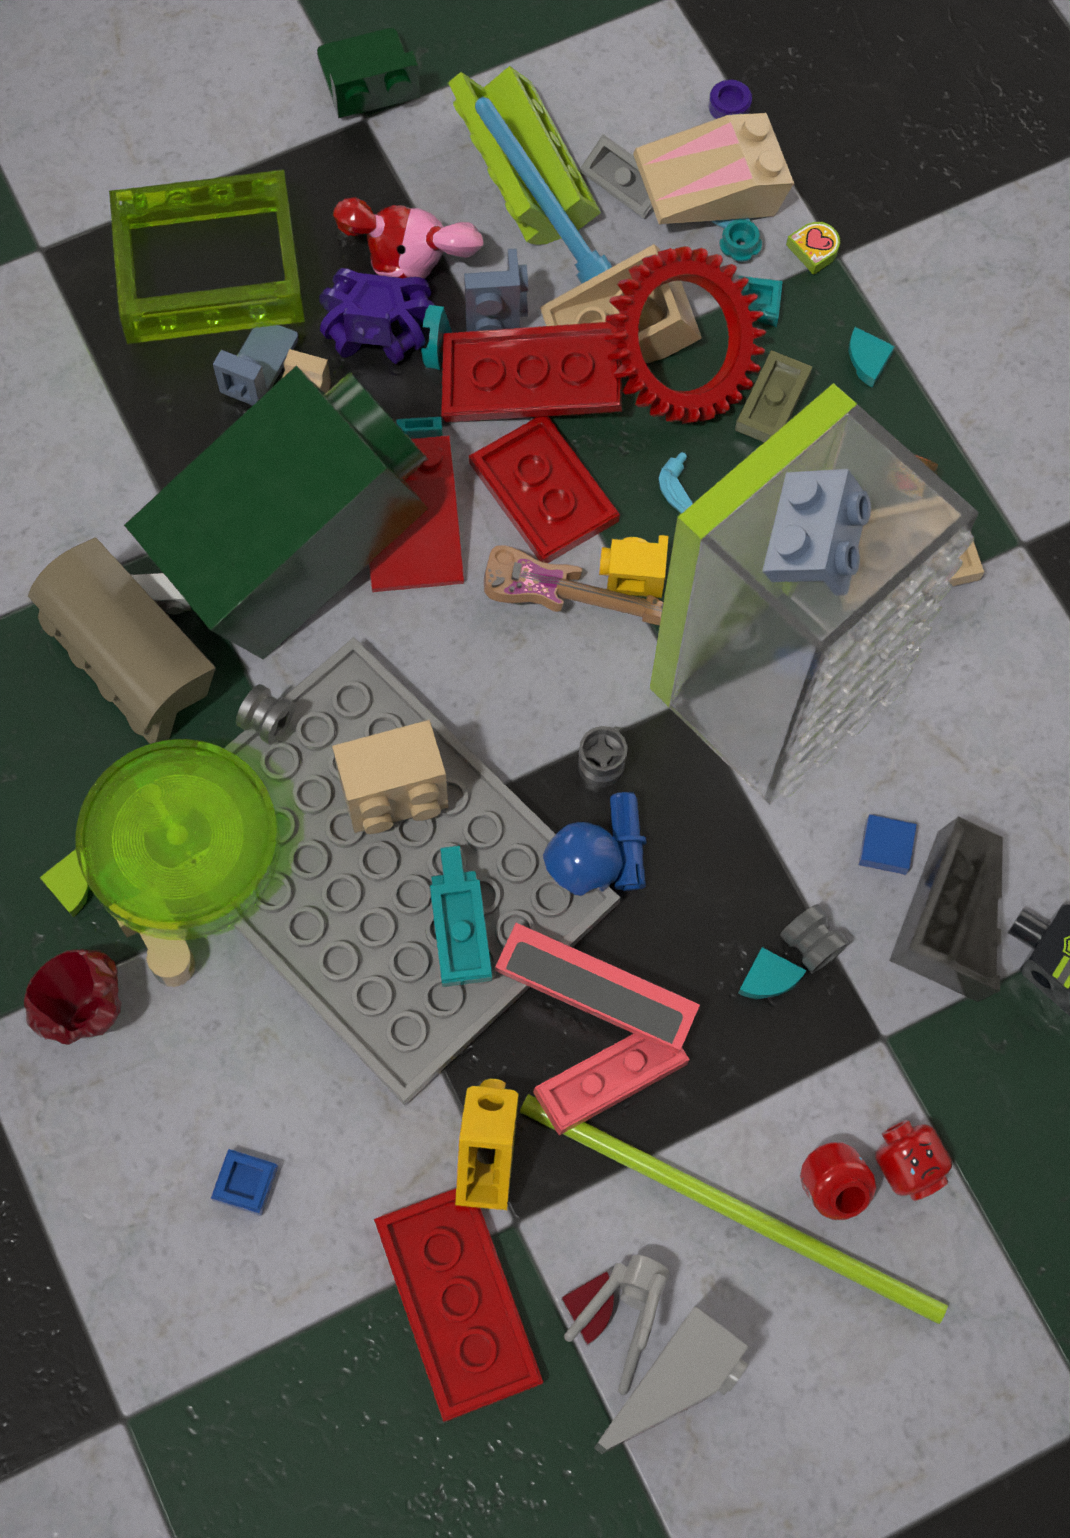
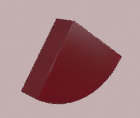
M607 1271L561 1298L573 1322H575L576 1318L609 1280L610 1277ZM614 1293L586 1327L581 1330L580 1335L587 1346L593 1343L606 1328L613 1310Z

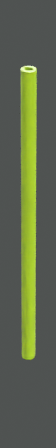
M528 1094L520 1109V1113L555 1130L537 1098ZM585 1122L563 1133V1135L937 1324H940L945 1316L948 1305Z

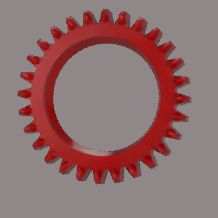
M683 246L676 249L670 248L659 251L658 255L654 254L644 257L642 259L643 265L633 266L628 270L632 279L620 280L617 284L625 296H614L609 301L619 310V314L605 317L606 322L617 327L616 332L604 336L605 341L615 343L618 349L607 355L608 360H621L622 365L613 374L614 377L628 376L629 381L623 389L625 395L639 391L635 405L637 407H646L651 404L650 415L657 417L664 416L665 414L667 422L680 421L681 419L682 423L697 422L698 419L699 421L710 420L714 418L715 414L728 412L730 409L729 404L739 403L743 399L742 394L738 390H747L753 386V382L745 374L758 373L761 370V367L750 359L751 356L763 355L765 353L764 348L753 344V339L764 336L766 331L752 326V323L761 318L764 313L762 311H749L748 309L749 305L757 299V294L743 296L741 292L749 280L743 277L732 281L733 274L737 270L736 265L729 264L720 268L723 262L722 255L708 256V251L704 248L692 250L689 246ZM673 281L690 282L709 292L721 307L728 327V350L722 367L707 384L690 391L671 390L657 380L647 367L639 345V320L647 298L657 287Z

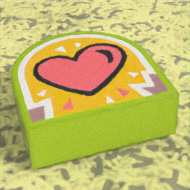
M812 222L789 235L786 246L814 275L835 260L840 246V237L837 231L829 224Z

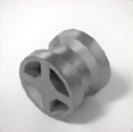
M258 684L248 693L241 704L236 716V725L244 730L253 729L257 731L262 741L272 745L277 742L290 724L295 711V703L286 698L278 700L272 696L269 688Z

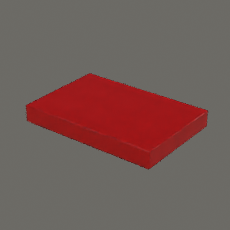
M548 416L536 417L469 455V464L541 562L549 563L619 522V512Z

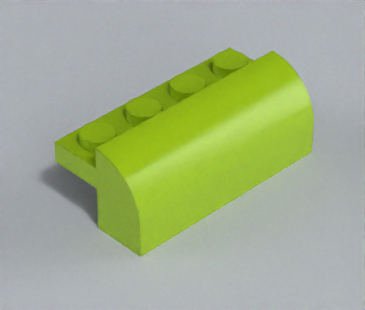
M509 66L485 87H482L462 72L448 82L456 97V100L453 101V106L471 133L470 139L481 153L488 166L487 171L490 178L498 186L506 201L505 207L516 221L526 242L543 245L562 238L476 112L475 103L479 98L486 97L491 100L577 230H580L601 213L534 85L528 78Z

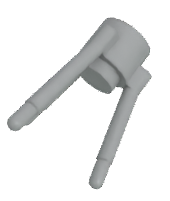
M633 1255L628 1267L621 1263L615 1264L609 1280L564 1335L566 1341H573L619 1286L623 1290L620 1296L621 1300L627 1305L640 1310L618 1388L621 1395H626L629 1391L640 1352L647 1346L658 1302L670 1276L669 1270L664 1265L641 1255Z

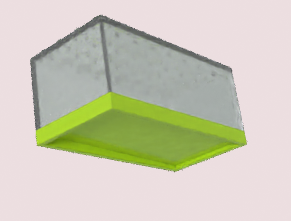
M833 383L678 516L649 689L769 805L781 794L786 799L789 798L805 782L806 777L803 774L811 766L816 764L819 768L823 767L838 752L840 747L836 743L847 733L852 737L858 735L872 720L873 716L870 712L880 703L888 707L904 691L905 686L902 683L914 670L911 664L923 650L920 644L932 631L929 624L942 609L938 603L952 588L949 580L963 564L959 557L974 540L970 531L979 512ZM849 469L870 498L871 514L868 523L863 525L858 546L860 554L859 568L857 573L851 577L848 594L835 596L824 581L771 582L764 574L763 567L786 472Z

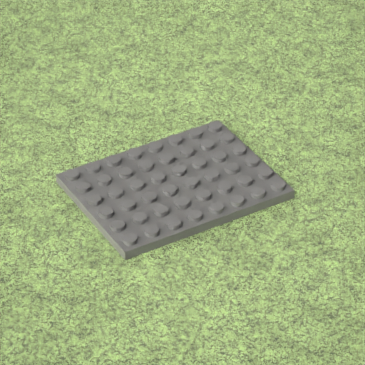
M353 637L283 697L295 703V711L290 724L277 742L272 745L267 744L261 740L257 731L253 729L245 730L192 775L217 785L232 799L240 813L244 833L242 850L234 868L221 883L203 893V895L405 1106L530 988L495 971V966L515 923L573 947L620 903V897L610 887L603 892L599 888H594L586 894L578 896L560 886L547 871L543 859V853L547 844L556 834ZM430 720L446 772L449 807L441 809L439 815L428 820L415 821L413 818L394 822L390 829L380 833L367 834L365 831L354 833L339 780L332 746ZM189 778V779H194V780L202 781V782H204V783H207V784L211 785L212 787L216 788L217 790H219V791L230 801V803L232 804L233 808H234L235 811H236V814H237V817H238V820H239V824H240V833H241V835H240V845H239V850H238V853H237V855H236V858H235L233 864L231 865V867L229 868V870L226 872V874H225L219 881H217L215 884H213V885L210 886L209 888H207V889L201 891V893H202V892H204V891L210 889V888L213 887L214 885H216L218 882H220V881L227 875V873L231 870V868L233 867V865H234V863H235V861H236V859H237V857H238V854H239V851H240V847H241V842H242V826H241L240 818H239V815H238V812H237L235 806L233 805V803L231 802V800H230L220 789H218V788L215 787L214 785H212V784H210V783H208V782H205V781H203V780L196 779V778ZM187 780L188 782H195V783L204 785V786H206V787H208V788L214 790L216 793H218V794L227 802V804H228L229 807L231 808V810H232V812H233V814H234L235 820H236V824H237V833H238V836H237V845H236V849H235L234 855H233V857H232V859H231L229 865H228L227 868L223 871V873H222L218 878H216L213 882H211L210 884L206 885L205 887H203V888H201V889H198V890H202V889L208 887L209 885H211L212 883H214L217 879H219V878L224 874V872L228 869V867L230 866V864L232 863V861H233V859H234V857H235V854H236V851H237V847H238V842H239V826H238V822H237L236 815H235V813H234V811H233L231 805L228 803V801H227L219 792H217L215 789H213V788H211L210 786L205 785V784H203V783L196 782V781H191V780ZM183 783V784H190V785H195V786L204 788V789L210 791L211 793H213L215 796H217V797L224 803V805L227 807V809H228V811H229V813H230V815H231V818H232V820H233V825H234V833H235V836H234V845H233V849H232V852H231V855H230L228 861L226 862V864L224 865V867L220 870V872H219L217 875H215V876H214L212 879H210L208 882H206V883H204V884H202V885L196 887V888H199V887H201V886H203V885L209 883L210 881H212L215 877H217V876L222 872V870L226 867V865L228 864V862H229V860H230V858H231V856H232V854H233L234 847H235V842H236V827H235V822H234L232 813L230 812L228 806L225 804V802H224L217 794H215V793L212 792L211 790H209V789H207V788H205V787H203V786H200V785H196V784H193V783ZM181 785L180 787H191V788L199 789V790H201V791H203V792H205V793L211 795L213 798H215V799L221 804V806L224 808L226 814L228 815V818H229V821H230V825H231V833H232V836H231V844H230L229 852H228V854H227V856H226L224 862L222 863V865L218 868V870H217L215 873H213L210 877H208V878L205 879L204 881H202V882H200V883L194 885V886H196V885H199V884H201V883L207 881V880H208L209 878H211L214 874H216V873L219 871V869L223 866V864L225 863V861L227 860V858H228V856H229V853H230V850H231V847H232V842H233V827H232L231 819H230V817H229V814H228L227 810L225 809V807L222 805V803H221L216 797H214L212 794H210V793H208L207 791L202 790V789H200V788L193 787V786H187V785ZM177 788V798H176L175 804H174L173 807L168 811V813L174 808V806H175L176 803H177L178 795H179V789L191 790V791H195V792L201 793V794L207 796L208 798H210L212 801H214V802L218 805V807L221 809V811L223 812V814H224V816H225V819H226V821H227V825H228V833H229V836H228V844H227V848H226V851H225V854H224L222 860H221V861L219 862V864L215 867V869L212 870L208 875H206L205 877H203V878H201V879H199V880H197V881H195V882H192V884H194V883L199 882V881H201L202 879L206 878L207 876H209L212 872H214V871L216 870V868H217V867L221 864V862L223 861V859H224V857H225V855H226V853H227L228 847H229V842H230V827H229V823H228V820H227V817H226L224 811H223L222 808L219 806V804H218L215 800H213L210 796H208V795H206V794H204V793H202V792H200V791L193 790V789ZM176 790L174 791L173 801L166 810H168L172 806L175 800ZM180 791V799H179V802H178L177 806L175 807V809H174L169 815H171V814L177 809V807H178V805H179V803H180V800H181L182 792L192 793V794L198 795V796H200V797H203L204 799H206L207 801H209V802L218 810V812L220 813V815H221V817H222V819H223V822H224V826H225V833H226V836H225V844H224V848H223V851H222V853H221L219 859H218L217 862L212 866V868H210L206 873H204L203 875H201V876H199V877H197V878H195V879L190 880V881H193V880H196V879H198V878L204 876L205 874H207L211 869L214 868V866H215V865L218 863V861L220 860V858H221V856H222V854H223V852H224V850H225V847H226V842H227V828H226V823H225V820H224V818H223L221 812L219 811V809H218L209 799H207V798H205L204 796L199 795V794H197V793H193V792H189V791ZM171 793L170 801H169L168 804L165 806V808L170 804V802H171V800H172L173 793ZM183 794V799H182L181 805H180V807L178 808V810L171 816V818H172V817L179 811V809L181 808V806H182V804H183V801H184V796H185V795H187V796H192V797H195V798H198V799L204 801L205 803H207V804L215 811V813L217 814V816H218V818H219V820H220V823H221V826H222V833H223L221 848H220V851H219L217 857L215 858V860H214L205 870H203L201 873H199V874H197V875H195V876H192V877H189V878H188V879H191V878H193V877H196V876L202 874L204 871H206L209 867H211V865H212V864L216 861V859L218 858V856H219V854H220V852H221L222 846H223V842H224V828H223V824H222L221 818H220V816L218 815L217 811H216L208 802H206L205 800H203V799H201V798H199V797H197V796H194V795ZM186 797L182 809L180 810V812H179L172 820H174V819L181 813V811L183 810V808H184V806H185V804H186L187 798H188V799L195 800V801H197V802H200V803L203 804L204 806H206V807L212 812V814H213L214 817L216 818L217 823H218V826H219L220 837H219V844H218L217 850H216L214 856L212 857V859H211L203 868H201L200 870H198V871H196V872H194V873H192V874L185 875L186 877H187V876H191V875L196 874L197 872L201 871L202 869H204V868L213 860V858L215 857V855H216V853H217V851H218V849H219L220 841H221V829H220V824H219V821H218L216 815L214 814V812H213L207 805H205L204 803H202L201 801L196 800V799H194V798H190V797ZM188 800V803H187L186 808L184 809L183 813L174 821V823L184 814V812L186 811V809H187V807H188L189 802H192V803H195V804L201 806V807H202L203 809H205V810L209 813V815L212 817V819H213V821H214V824H215V827H216L217 837H216V844H215L214 850H213L212 854L210 855V857H209L201 866H199L198 868H196V869H194V870H192V871H189V872H185V873H183V874H187V873L193 872V871L199 869L200 867H202V866L211 858V856L213 855V853H214V851H215V849H216V846H217V841H218V829H217L216 822H215L213 816L211 815V813H210L205 807H203L202 805H200V804H198V803H196V802H194V801H190V800ZM190 804V806H189L187 812H186L185 815L176 823V825L186 816V814L188 813V811H189L191 805L194 806V807H197L198 809H200L202 812H204V813L206 814V816L209 818V820H210V822H211V824H212L213 834H214L213 844H212V847H211L209 853L207 854V856H206L199 864H197V865L195 864L194 867L189 868V869H186V870H180L181 872H183V871H188V870L193 869V868L197 867L198 865H200V864L208 857V855L210 854V852H211V850H212V848H213V845H214V841H215V829H214V825H213V823H212L210 817L208 816V814H207L204 810H202L201 808H199L198 806L193 805V804ZM193 807L187 817L179 824L188 832V839L184 844L179 846L172 845L167 839L168 828L157 832H145L150 840L176 867L190 859L193 861V857L210 848L212 830L210 823L203 813ZM158 811L149 812L148 814L158 813ZM156 814V815H146V816H150V817H151V816H158V815H160V814ZM161 816L156 817V818H145V817H143V819H157V818H161ZM141 819L140 821H143V822H157V821H160V820H163V819L154 820V821H147V820H142V819ZM164 821L159 822V823H153V824H147V823L139 822L138 825H140V824H144V825H156V824H161V823H163ZM162 824V825H158V826H142V825H141V826H140V829H141L142 827H145V828H155V827H160V826H163V825H166V824ZM167 826L158 829H142V831L160 830L166 828ZM460 846L463 872L476 871V877L480 879L492 981L442 987L430 885H432L431 876L443 875L440 848ZM188 851L191 852L190 856H187L186 854Z

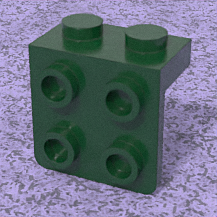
M386 28L323 44L317 48V58L338 118L420 98L418 63L413 51L405 53L398 32L393 28Z

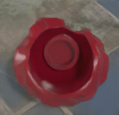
M84 948L67 950L51 958L41 966L28 983L24 998L27 1025L39 1037L67 1045L76 1042L80 1038L87 1039L103 1035L115 1024L122 1007V1002L118 998V968L115 962L104 952L86 950Z

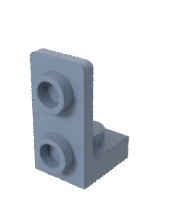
M263 318L258 319L237 356L221 350L215 359L213 367L220 393L253 406L273 387L284 367L289 349L293 350L298 342L297 332Z

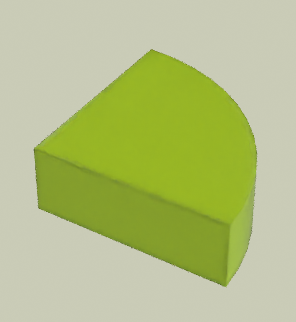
M78 847L40 877L72 917L78 914L85 905L91 883L90 864L83 851Z

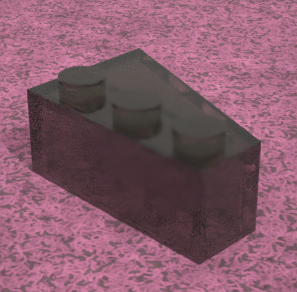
M959 816L937 832L889 961L977 1002L1000 991V975H997V946L1001 945V929L997 927L998 900L1002 898L1003 837Z

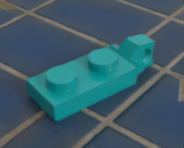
M460 846L440 848L443 875L431 876L432 885H430L442 987L492 981L480 879H477L476 871L463 872Z

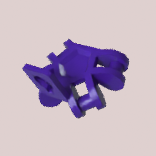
M341 268L333 276L335 285L332 288L324 289L319 296L320 304L329 312L320 324V331L326 339H333L336 342L335 349L343 358L353 355L359 350L362 343L381 345L387 357L394 364H397L404 359L403 353L411 348L419 350L426 344L419 325H423L426 309L429 305H434V303L428 300L431 290L428 281L423 278H396L363 274L347 268ZM398 320L403 333L395 337L391 331V323Z

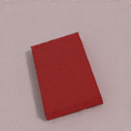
M608 322L444 333L441 415L444 422L621 412L622 377L615 378L613 374L622 365L621 360H608L607 355L618 349L617 344L604 340V336L616 332L617 327Z
M456 1189L374 1219L444 1423L544 1384L481 1208L455 1205Z

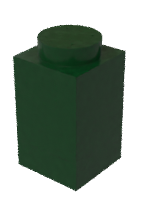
M296 365L124 526L211 631L257 657L265 659L429 509L405 482L428 458L351 372L325 394Z

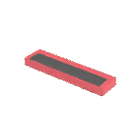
M515 923L495 966V971L678 1054L700 1006L693 1001L518 923Z

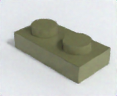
M771 350L737 420L735 431L766 442L789 422L811 375L812 366Z

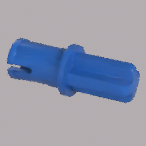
M632 792L616 793L610 797L613 838L620 848L623 866L615 880V889H623V891L639 890L646 887L643 866V846L646 844V837L640 836L638 802L635 794Z

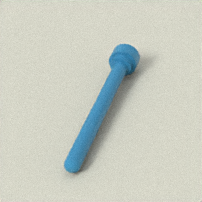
M486 97L479 98L475 103L476 112L576 259L577 263L574 266L579 271L576 276L581 284L613 267L605 254L600 256L597 250L591 251L491 100Z

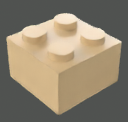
M430 720L332 746L339 780L354 833L365 831L367 834L380 833L390 829L394 822L413 818L415 821L428 820L439 815L441 809L449 807L446 772Z

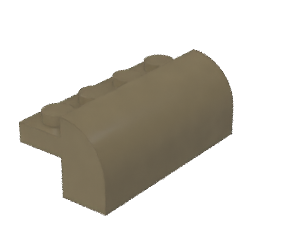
M96 537L59 555L35 579L28 597L39 608L38 619L43 630L60 642L68 651L69 657L76 667L85 670L97 684L101 695L119 708L127 717V721L135 733L143 735L153 748L168 741L177 712L207 696L215 671L214 665Z

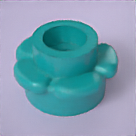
M738 219L729 223L722 232L723 238L719 241L723 254L729 255L734 261L738 262L750 260L752 255H758L762 249L759 229L753 222L745 219ZM737 242H743L745 244L738 245Z

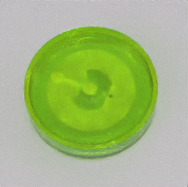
M190 739L164 740L137 748L115 761L101 774L89 790L79 812L75 837L76 853L82 874L102 907L113 918L129 929L146 936L165 940H190L209 936L222 931L243 918L254 908L267 891L278 865L281 843L280 828L273 802L267 788L257 773L232 752L211 743Z

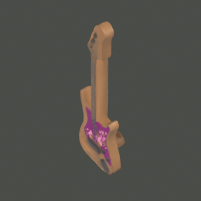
M497 545L491 550L484 575V592L490 599L505 603L532 602L541 604L555 612H559L562 609L564 602L558 598L561 597L642 617L643 622L660 626L664 603L652 595H648L644 599L571 581V579H580L582 568L568 564L544 563L506 545Z

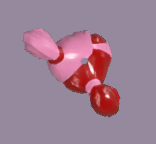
M353 197L338 202L333 212L338 229L346 235L357 236L367 234L371 263L374 271L380 276L396 278L420 277L425 279L431 273L432 268L438 264L444 252L468 258L479 251L484 244L481 233L478 232L472 223L458 222L443 227L441 222L432 213L420 208L411 209L406 206L395 205L389 206L377 214H373L365 201ZM400 245H403L406 249L404 254L398 252Z

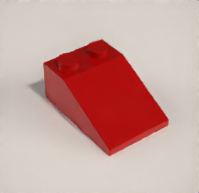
M450 435L412 439L428 460L410 475L405 482L429 509L369 563L372 592L464 584Z

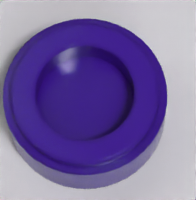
M736 80L721 81L710 92L709 112L715 119L726 115L749 114L752 94L749 88L742 82Z

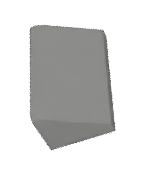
M602 134L579 171L641 217L647 219L654 210L634 156Z

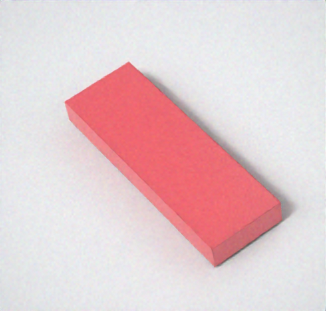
M632 1034L536 1086L533 1093L560 1136L683 1068L690 1059L683 1048H681L678 1054L643 1037Z

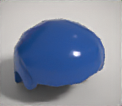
M575 822L563 827L550 840L543 853L546 869L560 886L578 896H582L594 888H599L601 892L605 891L610 884L615 882L623 866L620 848L615 839L601 826L593 825L589 822Z

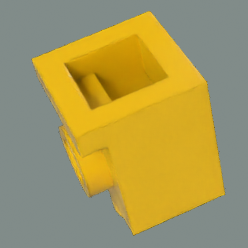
M659 535L658 543H648L646 540L638 537H627L623 540L612 539L611 548L602 547L599 575L608 576L607 590L628 595L646 597L652 595L656 598H662L669 536Z

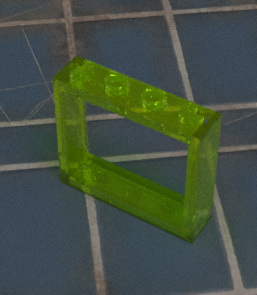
M284 170L109 191L119 317L127 344L305 322ZM277 211L285 281L137 299L131 229Z

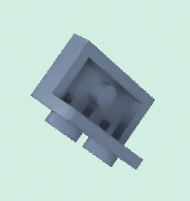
M517 248L508 249V271L464 273L467 332L520 328V317H528L527 264L518 265Z
M849 469L786 472L763 567L764 574L771 582L824 581L835 596L848 594L851 577L857 573L859 568L860 554L858 546L863 525L868 523L871 514L870 498Z

